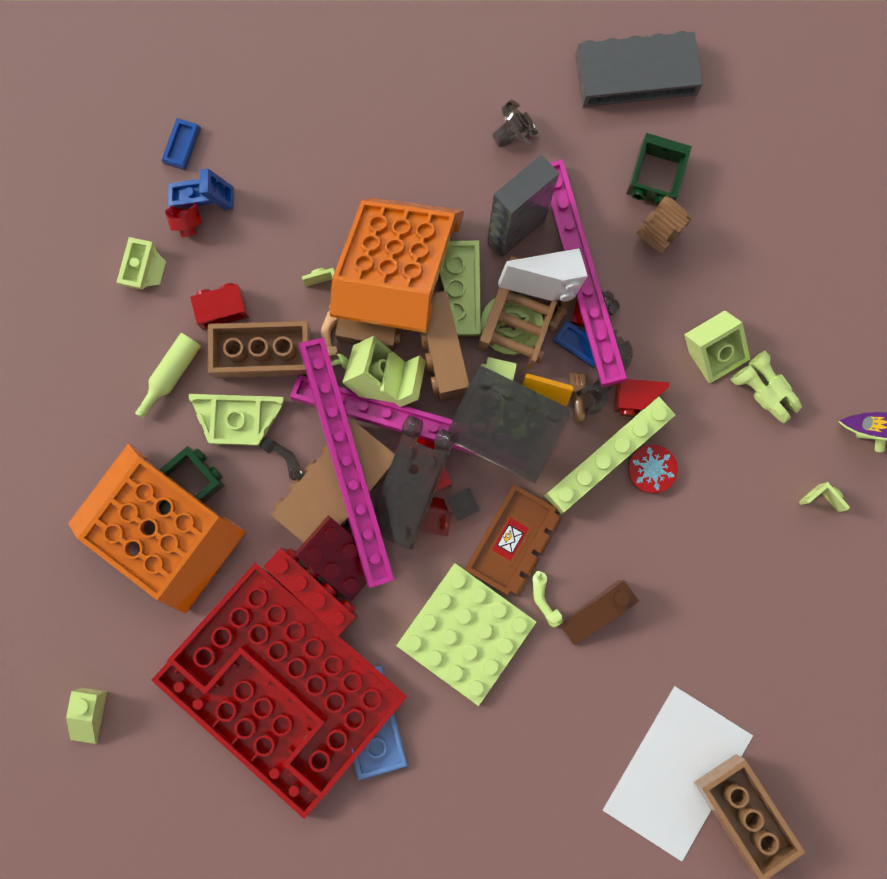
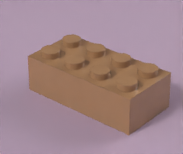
M447 291L434 293L431 298L433 314L427 333L420 332V339L423 350L428 349V353H425L428 373L433 372L434 377H431L433 395L439 396L440 402L468 396L470 386Z
M308 321L208 324V373L215 379L307 376L299 343L311 340V327Z
M735 754L694 782L756 878L768 879L805 854L804 849L744 758Z

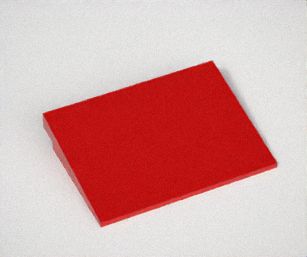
M256 562L151 679L153 683L303 819L323 799L407 698V695L340 636H337L317 616Z

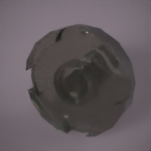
M509 100L502 106L506 122L492 135L498 147L508 145L517 137L527 145H532L539 139L536 135L538 130L527 112L521 113L517 109L520 105L514 100Z

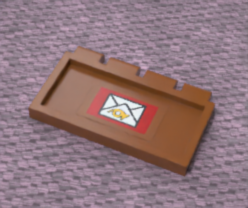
M513 484L464 570L506 595L511 591L519 596L527 582L519 574L523 572L530 576L539 560L538 557L531 554L534 550L540 554L544 552L551 539V536L544 533V530L547 529L554 533L562 520V517L555 513L557 508Z

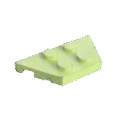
M189 394L190 402H192L197 413L196 416L204 429L208 443L211 445L260 446L285 403L284 397Z

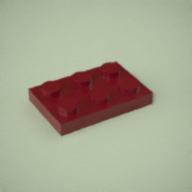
M329 515L294 553L301 561L350 601L367 584L354 537Z

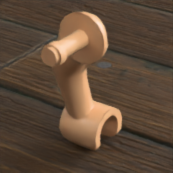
M329 310L320 333L321 337H324L330 360L335 361L338 360L337 346H332L331 331L337 324L338 318L331 317Z

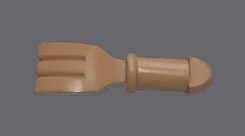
M576 296L572 300L561 301V306L557 307L555 314L550 320L549 330L554 331L559 327L561 320L568 313L567 308H571L577 301Z
M570 372V385L574 387L572 391L574 394L572 399L575 409L574 417L577 422L582 423L586 418L584 410L585 398L582 396L585 390V375L582 372Z

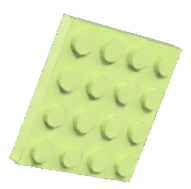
M454 563L396 646L479 706L534 627L536 621Z

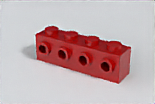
M280 548L263 567L337 636H340L358 616L354 613L356 608L346 599L342 602L336 596L337 590L328 582L323 584L317 578L319 575L309 566L305 567L299 561L293 549Z

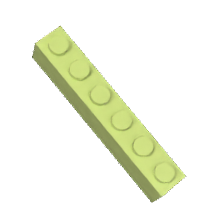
M660 397L656 398L544 496L553 507L557 508L556 510L560 514L564 513L675 416L674 412Z

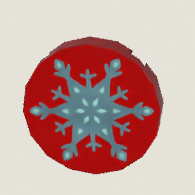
M655 444L645 445L636 450L628 463L629 479L637 489L645 493H660L670 488L676 480L678 473L677 461L673 454L665 447Z

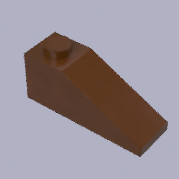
M618 580L565 619L560 626L571 642L576 645L638 603L639 600L624 580Z

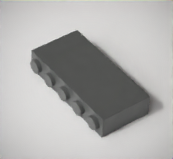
M679 31L675 34L666 35L657 33L646 37L610 38L597 42L588 40L579 43L575 57L582 107L697 96L703 85L695 32Z
M542 154L493 196L487 243L492 251L495 253L499 252L502 257L546 219L559 172Z

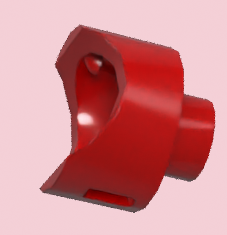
M197 204L189 210L174 206L165 210L170 230L179 231L181 237H189L197 233L195 227L202 223Z

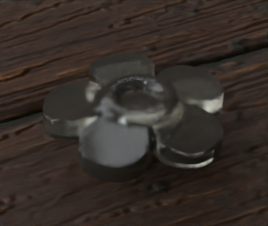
M602 291L607 312L613 316L616 314V310L620 308L619 302L614 299V295L611 292L606 291L604 293Z

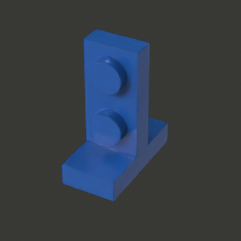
M209 168L201 169L199 179L168 183V207L187 208L195 204L197 206L216 204L223 210L233 209L234 187Z

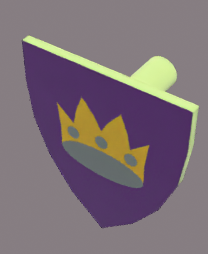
M887 412L862 413L839 420L842 426L856 433V438L875 439L874 450L876 452L885 451Z

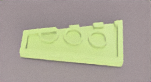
M479 240L449 241L441 266L440 277L444 291H447L457 335L458 337L481 336Z

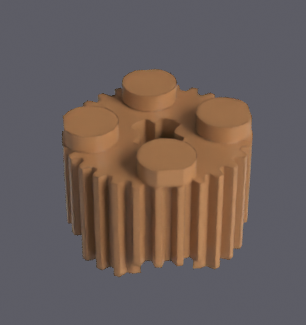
M666 195L659 203L655 212L652 211L643 222L644 224L636 234L656 251L663 253L670 247L693 217L690 215V212Z

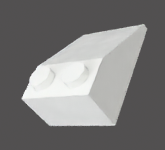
M573 249L506 261L498 285L500 288L550 301L561 300L565 302L575 298L587 278V272L580 249Z

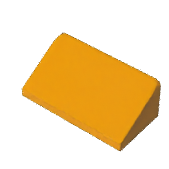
M527 373L524 377L521 391L528 394L534 400L565 408L574 387Z

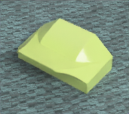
M128 238L116 282L118 285L141 290L147 286L160 285L166 260L156 251L153 242Z

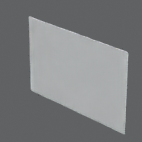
M674 686L603 811L672 856L683 861L711 811V808L694 782L735 754L742 757L753 735Z

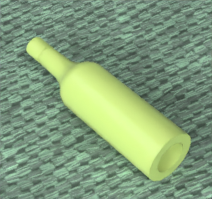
M183 333L179 334L149 378L148 394L135 412L137 415L144 418L158 398L172 391L201 348V345Z

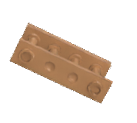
M511 256L509 261L517 260L519 258ZM499 287L476 349L486 352L489 345H499L530 357L527 368L532 369L535 362L540 363L545 350L541 346L557 300L550 301L548 306L516 294L512 290ZM504 302L508 304L512 302L544 314L542 326L540 327L506 314V311L502 310ZM505 323L538 336L534 348L498 335L499 332L494 331L496 324L501 325Z

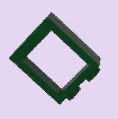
M646 133L638 152L626 194L631 195L636 200L654 202L657 206L666 195L676 200L692 146ZM645 153L678 163L670 192L637 183Z
M187 446L165 464L160 471L168 476L190 458L210 481V484L195 495L197 499L205 503L225 486L221 482L223 476L214 466L209 468L204 462L207 460V457L198 448L194 450ZM164 500L160 503L159 508L166 515L170 512L171 505L167 500Z

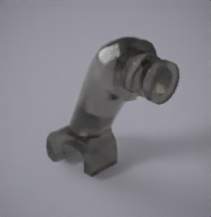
M615 329L613 330L624 370L626 371L633 358L632 346L629 340L624 342L621 336L618 337L616 334L618 330ZM598 377L594 385H588L576 392L577 396L590 393L594 398L593 406L586 408V415H593L602 410L608 401L607 393L615 384L602 387Z

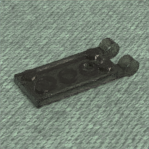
M411 415L403 423V435L374 508L381 536L408 550L414 547L448 456L456 440L454 433L442 429L436 436L434 442L435 449L417 442L418 436L423 429V420ZM415 464L419 467L417 474L412 472V466Z

